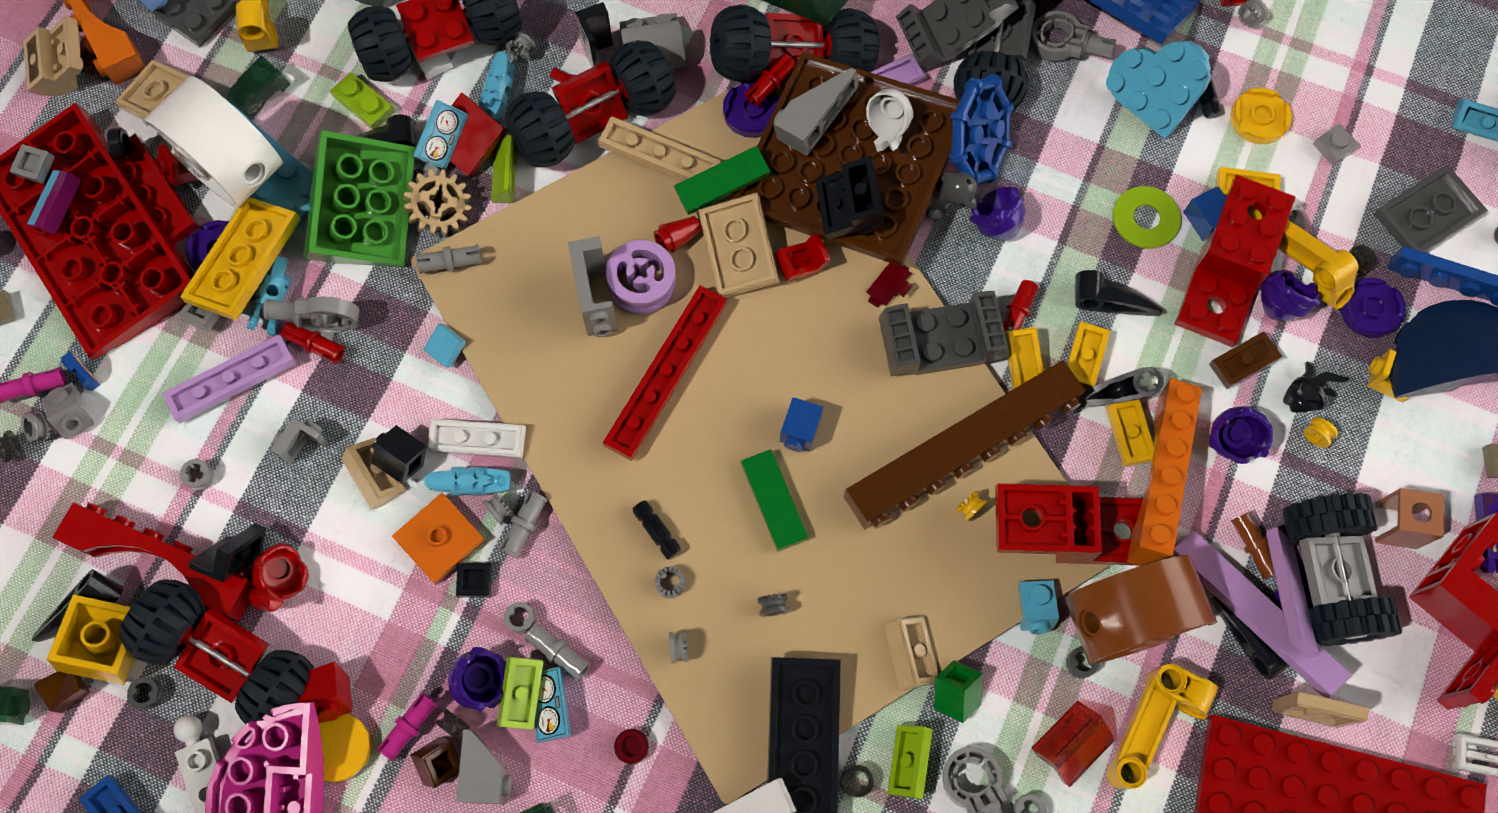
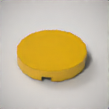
M1251 88L1240 95L1232 105L1230 112L1231 124L1237 134L1245 140L1255 144H1271L1281 139L1291 125L1293 116L1290 105L1287 101L1284 103L1279 98L1281 95L1274 90Z
M351 714L339 716L333 721L320 723L324 781L338 783L350 780L369 761L372 751L369 730L363 722Z

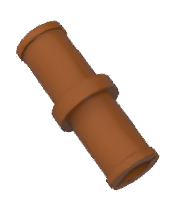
M1249 511L1230 520L1245 544L1243 548L1245 553H1250L1262 574V578L1266 579L1275 575L1267 536L1263 537L1251 516V512Z

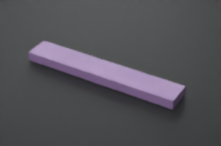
M1196 531L1174 548L1173 557L1190 555L1201 583L1321 696L1330 698L1353 676L1317 642L1319 655L1311 658L1304 657L1289 642L1283 611Z

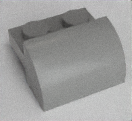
M677 13L659 14L654 17L641 19L631 18L627 21L619 22L623 45L637 40L651 42L663 53L670 69L686 67L684 44Z

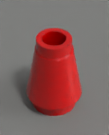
M695 216L661 224L654 231V239L657 244L661 245L668 252L674 253L702 231L701 225Z

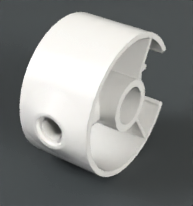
M192 75L188 76L143 119V123L146 126L151 125L173 147L171 153L186 169L216 195L235 208H239L283 164L281 157L272 145L233 105L209 85Z

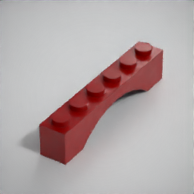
M73 502L52 537L94 558L124 552L145 553L163 558L182 573L189 585L199 593L207 608H212L240 622L250 603L248 599L249 591L254 587L253 582L249 580L251 573L240 570L223 583L189 568L190 560L196 557L191 554L193 548L176 540H174L171 546L162 542L164 535L149 528H145L143 533L133 529L136 523L119 515L112 520L105 516L107 510L88 502L86 507Z

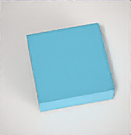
M438 323L423 350L444 367L451 368L466 341L445 324Z

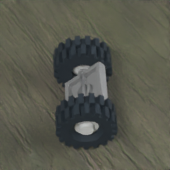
M1332 494L1327 497H1316V499L1312 500L1306 499L1301 503H1293L1291 506H1286L1283 510V516L1289 543L1300 545L1313 603V608H1309L1308 611L1316 642L1320 646L1355 644L1402 634L1395 599L1393 597L1378 598L1364 536H1362L1371 534L1378 529L1369 494Z

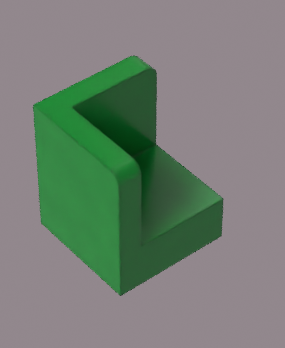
M953 660L935 677V710L964 723L981 705L983 673Z

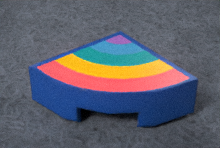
M69 351L61 357V362L69 372L72 370L81 381L80 384L87 390L93 391L100 386V383L87 365Z

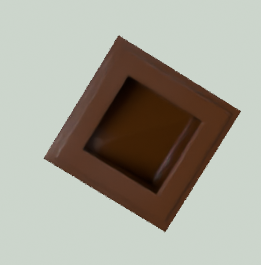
M59 671L34 684L35 689L49 711L63 713L91 692L81 676Z
M439 737L410 755L425 786L436 788L459 773L460 761L450 739Z

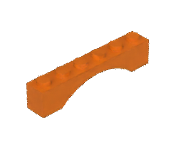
M62 0L69 11H74L75 14L70 17L77 19L79 32L84 31L86 36L82 38V41L91 55L95 53L97 59L93 60V63L102 77L107 75L117 85L142 72L146 65L137 47L125 31L111 27L99 20L92 13L88 0Z
M1170 378L1158 397L1153 422L1155 441L1152 464L1143 502L1132 533L1127 559L1128 563L1142 566L1173 557L1202 387Z

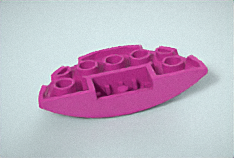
M300 702L271 709L272 717L264 715L262 717L264 720L251 721L231 739L233 742L232 746L227 751L225 757L217 761L213 769L207 789L205 813H323L324 760L321 733L314 702Z

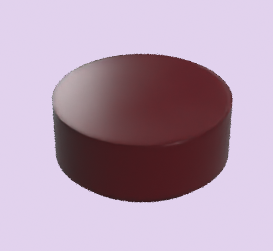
M624 730L615 740V754L625 764H638L648 755V739L639 730Z

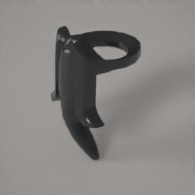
M1307 361L1305 362V373L1301 377H1297L1289 386L1284 395L1283 403L1289 405L1292 413L1321 410L1327 405V396L1337 397L1332 389H1322V386L1329 381L1347 382L1349 378L1329 372H1323L1311 378L1313 366Z

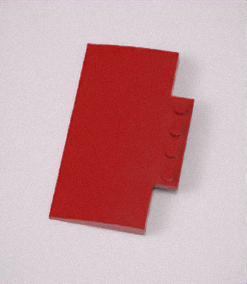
M73 103L0 155V214L87 356L94 360L152 327L187 304L180 296L194 274L175 244L200 226L165 175L162 176L158 172L155 158L141 137L137 134L129 137L132 145V155L130 158L116 160L110 151L108 141L89 112L77 103ZM22 144L47 151L55 156L43 184L17 177L9 172ZM61 170L72 173L81 179V183L56 234L53 235L26 224L52 171Z

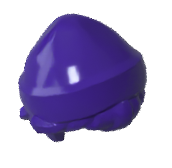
M1003 187L993 190L977 202L976 209L971 208L973 215L970 217V221L976 225L979 232L983 235L1000 241L1012 240L1019 233L1026 213L1024 198L1020 197L1018 188Z
M1289 270L1270 272L1261 284L1262 307L1270 319L1289 321L1298 317H1305L1313 307L1320 305V293L1316 291V285L1312 282L1308 285L1303 284Z
M1249 406L1229 408L1214 420L1208 444L1219 455L1236 463L1247 464L1251 459L1268 456L1273 442V427L1266 415L1256 408Z
M473 647L471 651L462 654L453 663L448 676V687L454 700L464 708L476 709L479 712H482L485 707L495 708L503 696L502 686L506 661L499 654L482 647Z

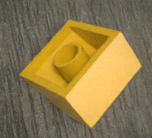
M73 594L46 660L59 672L125 685L135 657L125 649L119 632L123 619L131 607Z

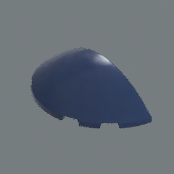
M1474 300L1439 302L1418 312L1409 323H1406L1401 328L1394 340V344H1397L1396 356L1389 376L1395 398L1448 392L1462 385L1498 381V307Z

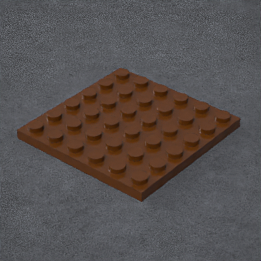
M802 52L757 145L771 175L735 192L731 200L758 193L766 221L809 236L818 233L821 240L902 267L940 182L941 174H943L949 161L948 154L952 151V121L950 120L951 112H955L960 100ZM850 68L857 70L859 87L807 156L777 140L773 125L775 116L781 109H785L791 100ZM882 89H895L908 97L913 109V118L907 130L902 134V140L897 149L892 151L890 146H888L883 151L877 152L873 141L879 136L869 126L866 107L869 99ZM872 156L884 216L882 225L875 231L863 236L857 231L828 240L823 231L815 179L842 171V164Z

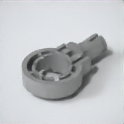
M1051 11L1041 15L1034 22L1031 33V45L1035 53L1051 61L1065 60L1069 57L1080 59L1082 54L1085 55L1086 52L1112 58L1117 40L1092 35L1091 31H1089L1090 26L1080 24L1076 17L1063 11ZM1051 24H1054V28L1063 29L1068 34L1064 42L1053 44L1048 41L1045 46V37L1043 35L1047 30L1051 29Z
M299 296L294 302L266 299L263 314L265 320L293 321L298 328H301L302 325H309L329 331H348L355 329L358 325L359 308L354 303L340 298L320 296L304 299L303 296Z
M965 747L954 752L946 761L942 773L943 788L950 800L956 805L965 808L967 813H1003L1001 805L1007 802L1008 799L1001 789L1002 771L994 756L977 747ZM969 755L984 759L992 767L993 772H991L986 762L982 765V769L986 771L988 776V784L984 790L977 793L966 792L959 787L956 778L952 779L955 789L954 791L952 790L948 779L949 768L952 764L956 765L952 776H956L957 770L964 764L974 763L978 765L980 759L969 757ZM993 776L996 778V783H993ZM982 797L986 798L988 805H984L981 800Z

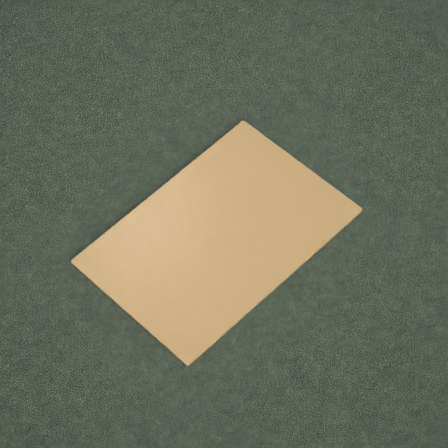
M757 76L752 81H757L761 76ZM786 77L779 83L780 88L775 90V93L780 97L788 82ZM729 90L650 131L719 159L721 162L758 145L761 138L743 137L734 133L727 126L723 117V101ZM610 152L419 253L443 251V247L448 246L451 249L478 244L482 264L455 267L454 271L449 272L447 269L419 274L416 255L412 257L411 263L447 326L466 341L462 352L503 423L527 427L523 458L723 803L730 804L767 781L771 657L841 660L839 735L913 690H899L884 630L885 624L897 619L924 616L937 670L940 673L953 660H961L1022 621L1018 591L1020 582L1053 580L1057 600L1111 565L1056 563V554L997 553L995 486L997 483L1069 485L1031 430L1026 432L1028 437L1019 444L1011 447L1008 443L999 449L1001 453L989 462L984 463L981 459L973 464L974 469L964 477L957 479L956 476H953L946 480V487L936 494L930 496L927 492L918 497L919 503L911 509L903 512L900 508L890 514L892 519L881 527L875 529L872 525L864 530L844 499L846 488L1005 395V392L985 363L978 366L921 375H890L878 319L886 307L908 303L910 312L944 307V304L909 254L905 259L904 265L909 267L908 271L912 273L906 280L912 285V288L904 298L898 294L897 297L894 296L887 306L881 304L877 308L868 302L871 296L866 291L889 262L822 240L827 247L830 261L818 274L787 282L775 257V253L780 248L804 243L810 236L766 220L780 283L726 298L727 305L632 461L603 445L604 439L699 285L717 293L702 229L700 233L674 253L669 251L675 264L676 286L670 301L658 311L649 314L627 312L612 300L608 291L606 274L589 277L594 303L613 302L618 330L612 331L610 335L604 337L587 335L581 314L568 242L600 236L607 265L611 254L624 243L633 240L655 242L654 231L661 224L695 216L701 225L699 212L696 211L688 215L674 189V185L683 180ZM734 193L706 207L729 201ZM653 265L655 268V281H661L663 274L657 266ZM622 273L619 277V282L627 290L634 292L633 287L631 289L628 288L627 274ZM793 397L824 407L810 451H792L784 446L785 443L780 442V432ZM770 449L773 452L808 535L807 541L779 552L776 550L741 465V460ZM977 490L979 498L981 500L986 499L988 503L971 520L966 522L964 520L965 515L961 512L957 513L955 510L962 502L966 504L964 500L967 499L969 501L968 496ZM643 500L648 501L653 508V514L656 513L671 533V539L675 538L680 545L681 552L674 558L669 560L665 558L660 551L661 546L655 544L642 526V521H639L634 515L632 508ZM1023 512L1022 520L1027 526L1037 527L1039 525L1040 519L1035 512ZM663 567H676L684 575L685 589L676 598H665L656 589V574ZM668 574L667 579L661 581V587L666 591L674 590V585L679 584L680 580L677 576ZM773 594H787L788 599L785 601V605L789 607L788 613L770 617L760 616L759 611L762 610V605L758 604L759 597L771 595V598H773ZM682 631H686L688 646L686 649L688 650L689 662L677 659L676 663H671L669 632L680 635Z

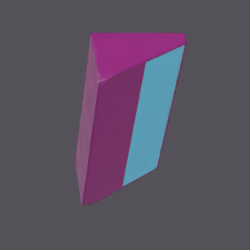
M53 170L26 225L55 235L81 183V179L67 171Z

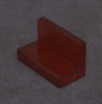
M1077 700L1031 748L1037 757L1055 769L1065 785L1071 787L1115 739L1102 716Z

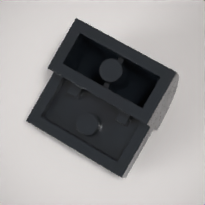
M872 156L842 164V171L815 179L823 231L828 240L857 231L863 236L875 231L882 225L884 216Z

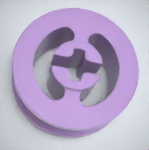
M633 240L619 246L611 254L606 265L607 286L612 300L621 309L634 314H649L663 308L672 298L676 286L675 264L669 252L661 245L648 240ZM653 265L661 270L663 274L661 281H655V268ZM622 273L627 274L628 288L631 289L633 287L634 292L627 290L619 282V277Z

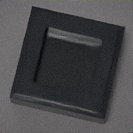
M458 563L456 597L491 598L493 565L491 563Z

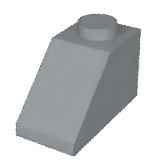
M463 729L456 802L504 805L505 797H510L511 775H507V768L476 732Z

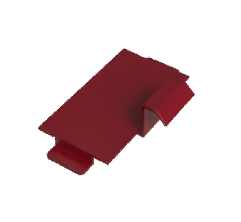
M889 263L866 291L871 296L868 302L879 308L881 304L887 306L894 296L897 297L898 294L904 298L912 288V285L906 281L912 274L908 271L909 267L904 264L900 267Z

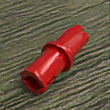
M782 54L767 71L763 70L760 73L761 77L744 93L745 98L751 104L754 103L755 107H759L773 90L780 88L779 83L795 67V61L791 56Z
M1021 281L1012 303L1007 304L1006 308L1008 311L1002 322L1005 332L1009 327L1012 328L1011 331L1019 330L1025 318L1030 316L1029 309L1038 291V285L1033 281Z
M287 322L281 331L283 338L304 347L307 354L314 353L334 364L339 363L345 353L344 345L327 339L318 330L311 332L302 327H296L294 323Z

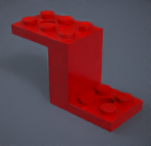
M1498 512L1465 526L1409 596L1411 600L1474 651L1436 700L1447 710L1458 707L1466 708L1476 703L1484 704L1496 692L1493 686L1498 681V591L1473 571L1485 560V557L1482 556L1484 551L1498 543Z

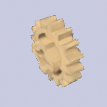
M432 169L428 170L427 178L420 173L417 174L416 181L418 184L410 181L407 186L410 192H405L403 200L410 202L404 205L403 208L404 212H412L408 222L411 224L417 221L419 223L417 231L419 232L423 231L425 227L428 228L429 236L433 237L436 230H440L442 237H446L448 228L456 233L459 229L458 223L465 224L467 221V217L464 214H469L471 211V206L465 204L470 201L471 195L462 193L466 184L461 183L457 185L455 183L457 175L455 174L450 178H446V173L443 169L439 176H435ZM434 185L429 191L422 190L427 186ZM446 188H448L455 195V197H452ZM439 193L441 206L436 214V207H434V199H436L437 194ZM419 209L424 210V212L427 214L429 218H426L424 215H422ZM455 214L452 218L440 222V219L444 216Z

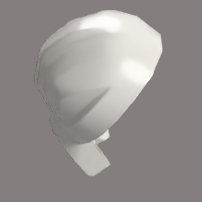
M882 89L869 99L866 107L869 126L879 136L873 141L877 152L883 151L888 146H890L892 151L897 149L902 140V134L907 130L913 118V109L908 97L895 89Z

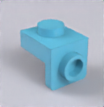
M1054 581L1020 582L1018 591L1022 612L1021 631H1030L1031 634L1035 635L1050 632L1059 620Z

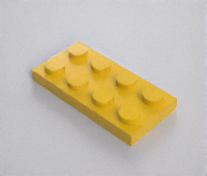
M249 197L236 210L180 298L187 304L237 321L301 218L294 211Z

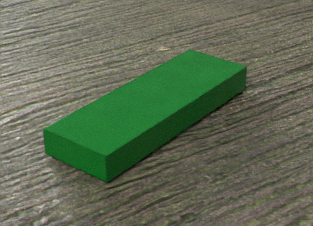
M756 145L674 185V189L686 213L690 215L770 176L771 172Z
M770 449L741 460L742 468L777 552L807 541L808 535L772 450Z

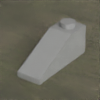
M850 68L791 100L786 108L781 109L775 116L773 125L777 140L807 156L859 87L857 70Z

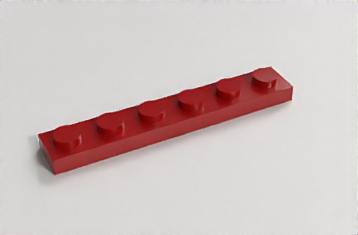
M699 285L604 439L603 445L630 461L633 460L727 305L726 298Z

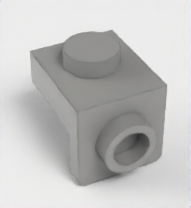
M72 382L64 387L53 389L47 396L42 398L46 419L64 439H69L94 425L93 418L83 408L79 390Z
M292 418L287 427L277 433L270 450L281 460L291 465L309 439L325 447L328 441L321 435L323 429L315 423L306 420L303 424L297 419Z

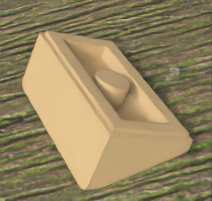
M375 437L346 447L342 456L343 463L372 510L406 491L404 484H401L372 464L374 451L372 446L376 439Z
M924 616L897 619L885 624L884 630L899 690L903 691L935 684L938 670Z

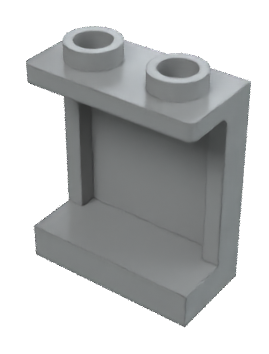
M600 236L568 242L581 314L587 335H594L596 337L608 336L612 331L618 330L613 302L607 301L595 304L589 278L606 274V263Z

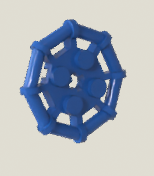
M990 74L982 79L970 78L964 85L965 92L955 112H951L950 120L952 121V151L948 154L949 160L955 164L958 171L970 174L975 179L977 185L983 182H993L997 179L1001 162L1007 149H1011L1013 143L1010 141V121L1014 106L1013 102H1009L1002 87V79L996 74Z

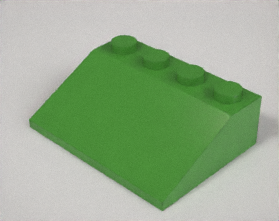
M320 131L315 143L304 259L337 264L404 267L409 213L404 212L403 208L404 205L410 202L403 200L405 192H410L407 186L410 181L412 182L415 147L331 131Z

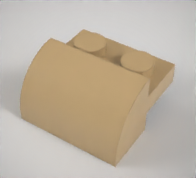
M64 16L51 30L37 27L23 41L27 92L45 96H57L70 93L78 88L76 75H79L82 71L83 60L80 57L79 44L81 36L78 33L77 19Z

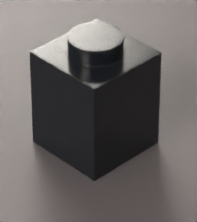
M395 425L387 433L383 432L375 439L372 446L374 449L372 464L403 484L423 467L427 445Z

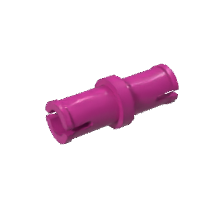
M60 366L36 374L27 372L22 374L21 378L1 382L0 403L27 395L32 398L39 396V392L61 386L64 387L68 383L66 373Z
M420 692L406 713L396 718L395 727L383 742L378 745L377 750L391 761H395L410 739L420 734L419 728L432 711L437 708L438 703L427 694Z

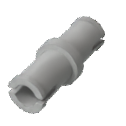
M478 244L451 249L448 246L443 247V251L416 254L419 274L447 269L449 272L454 271L455 267L482 264Z
M530 490L528 491V495L517 516L513 515L510 521L513 524L499 550L515 558L519 557V553L530 532L534 533L537 528L534 524L545 503H547V498Z
M536 623L525 636V641L546 655V660L551 665L556 663L574 677L576 681L581 679L590 667L588 661H585L568 647V642L564 639L558 640L539 623Z

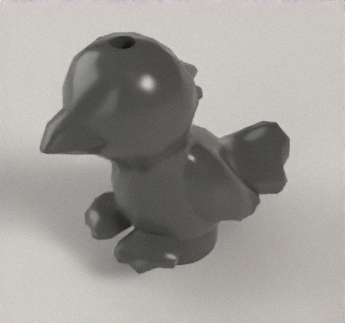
M960 171L941 174L940 182L926 211L927 217L935 222L941 219L943 214L940 209L947 213L951 207L950 202L976 209L977 183L970 174Z

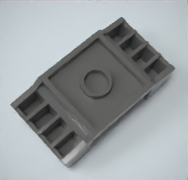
M935 0L922 10L910 4L896 18L919 66L926 73L940 63L953 59L999 27L1002 21L1017 10L1019 6L1015 0Z
M995 291L975 292L969 303L912 312L909 311L908 303L886 307L878 317L891 376L928 374L978 366L986 362L1009 358V348Z

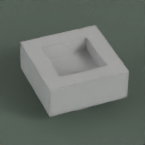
M1340 123L1318 137L1313 143L1332 165L1348 156L1359 146L1358 142Z
M22 144L9 172L17 177L43 184L55 156L47 151Z
M186 304L178 314L182 321L206 332H209L221 317V315L190 304Z

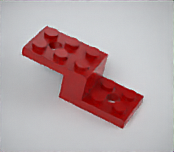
M1235 175L1215 229L1201 248L1174 325L1230 347H1234L1237 344L1255 290L1270 273L1296 196L1243 176ZM1250 208L1257 209L1261 213L1262 219H1253L1249 216L1247 210ZM1207 302H1217L1222 308V313L1216 314L1208 309Z
M997 483L995 486L997 553L1056 554V563L1134 565L1128 563L1127 559L1132 533L1143 498L1099 497V486ZM1023 512H1035L1040 519L1039 525L1037 527L1027 526L1022 520ZM1123 523L1130 529L1129 539L1117 537L1114 532L1115 524Z

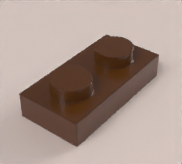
M1263 331L1213 359L1209 365L1228 390L1277 362L1283 356Z

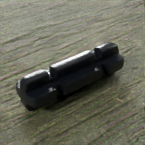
M1212 77L1206 90L1199 97L1200 104L1204 105L1202 107L1204 117L1207 119L1219 116V113L1222 111L1219 101L1215 100L1218 96Z
M643 500L632 508L634 515L639 521H642V526L655 544L661 546L660 551L666 559H672L681 552L680 545L675 538L671 539V533L656 513L653 514V508L648 501Z

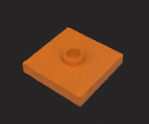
M440 493L392 535L394 540L435 585L453 571L458 563H462L486 541L443 493Z

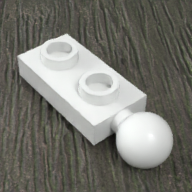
M185 715L176 721L173 732L179 741L186 744V747L176 751L175 755L195 813H205L210 777L215 764L220 758L213 738H206L200 741L199 737L203 731L201 720L194 715Z

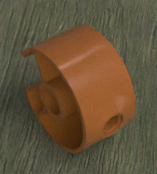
M1190 555L1175 556L1115 574L1078 589L1064 598L1089 665L1103 663L1175 640L1174 637L1176 635L1217 623Z

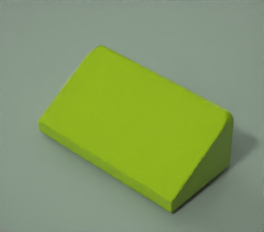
M506 135L494 150L492 203H513L515 198L517 147L512 135Z

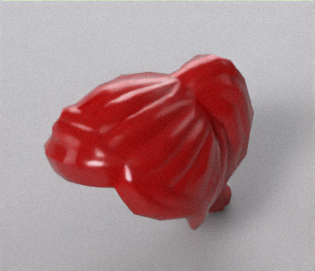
M286 543L275 544L262 552L254 560V567L252 569L254 587L249 591L248 599L255 609L262 612L277 611L278 608L282 607L283 601L291 599L305 589L309 578L308 568L301 561L299 553L293 546Z

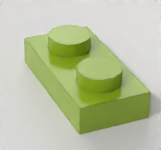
M349 72L330 90L335 100L370 129L378 128L395 112L390 103L352 72Z
M507 656L502 686L503 696L500 699L497 726L534 729L543 660Z
M897 724L887 794L923 800L933 729L923 726Z

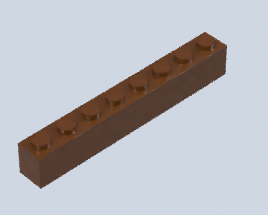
M1062 360L846 488L844 499L864 530L872 525L877 529L892 519L890 514L900 508L905 512L918 504V497L928 492L931 496L942 490L947 485L945 483L946 480L953 476H956L957 479L964 477L974 469L972 465L981 459L984 463L989 462L1001 453L999 450L1001 447L1008 443L1013 447L1028 437L1026 432L1036 427L1039 431L1047 427L1054 421V415L1061 411L1066 415L1081 405L1079 400L1085 393V389L1065 361Z

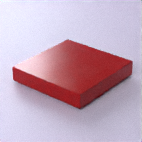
M461 92L451 106L467 113L468 118L450 161L467 176L473 178L508 130L466 94Z

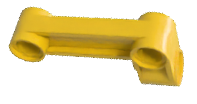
M242 0L238 2L235 6L237 33L243 41L246 51L254 52L279 48L277 30L269 17L268 0Z
M1257 209L1249 213V216L1253 219H1262V215ZM1288 220L1278 249L1313 272L1312 281L1316 285V291L1320 293L1319 299L1335 310L1342 308L1354 293V283L1358 271L1357 260L1350 252L1343 249L1333 250Z
M1165 664L1151 670L1147 675L1145 687L1116 754L1107 767L1106 775L1109 783L1119 790L1136 789L1143 786L1147 780V771L1174 708L1177 707L1180 711L1191 717L1205 720L1219 689L1218 686L1210 680L1197 676L1175 664ZM1162 673H1166L1171 678L1172 685L1170 689H1167L1162 684ZM1124 764L1132 770V779L1129 783L1124 781L1121 776V768Z

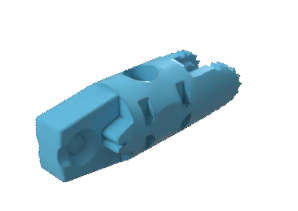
M498 51L492 59L493 61L486 76L479 101V106L498 122L506 108L515 72V66L509 62V56L502 51Z
M277 256L272 270L268 271L261 281L249 316L247 329L254 330L257 327L260 318L259 312H263L266 299L284 301L291 281V277L284 275L288 262L287 258ZM269 320L267 334L275 336L279 320Z
M452 467L451 471L430 472L423 481H425L424 485L427 486L426 488L433 489V491L437 490V492H451L452 496H485L495 492L510 491L511 473L505 470L486 467Z

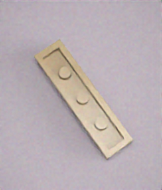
M612 116L598 140L599 147L683 181L721 163L719 159Z

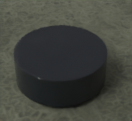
M121 127L109 129L107 140L113 157L116 160L130 158L132 155V145L126 130Z

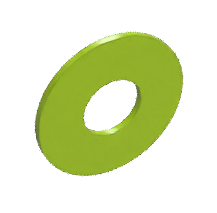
M1150 186L1131 188L1118 198L1113 208L1112 217L1117 232L1125 241L1139 248L1155 249L1165 246L1175 238L1181 226V214L1176 202L1166 192ZM1141 206L1154 208L1160 217L1159 224L1152 229L1140 227L1134 220L1135 210Z

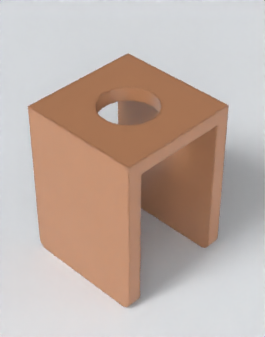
M1399 488L1376 502V507L1397 510L1398 521L1397 527L1375 537V543L1419 549L1444 537V495ZM1425 509L1429 510L1430 517L1427 522L1416 520L1412 514L1419 513Z

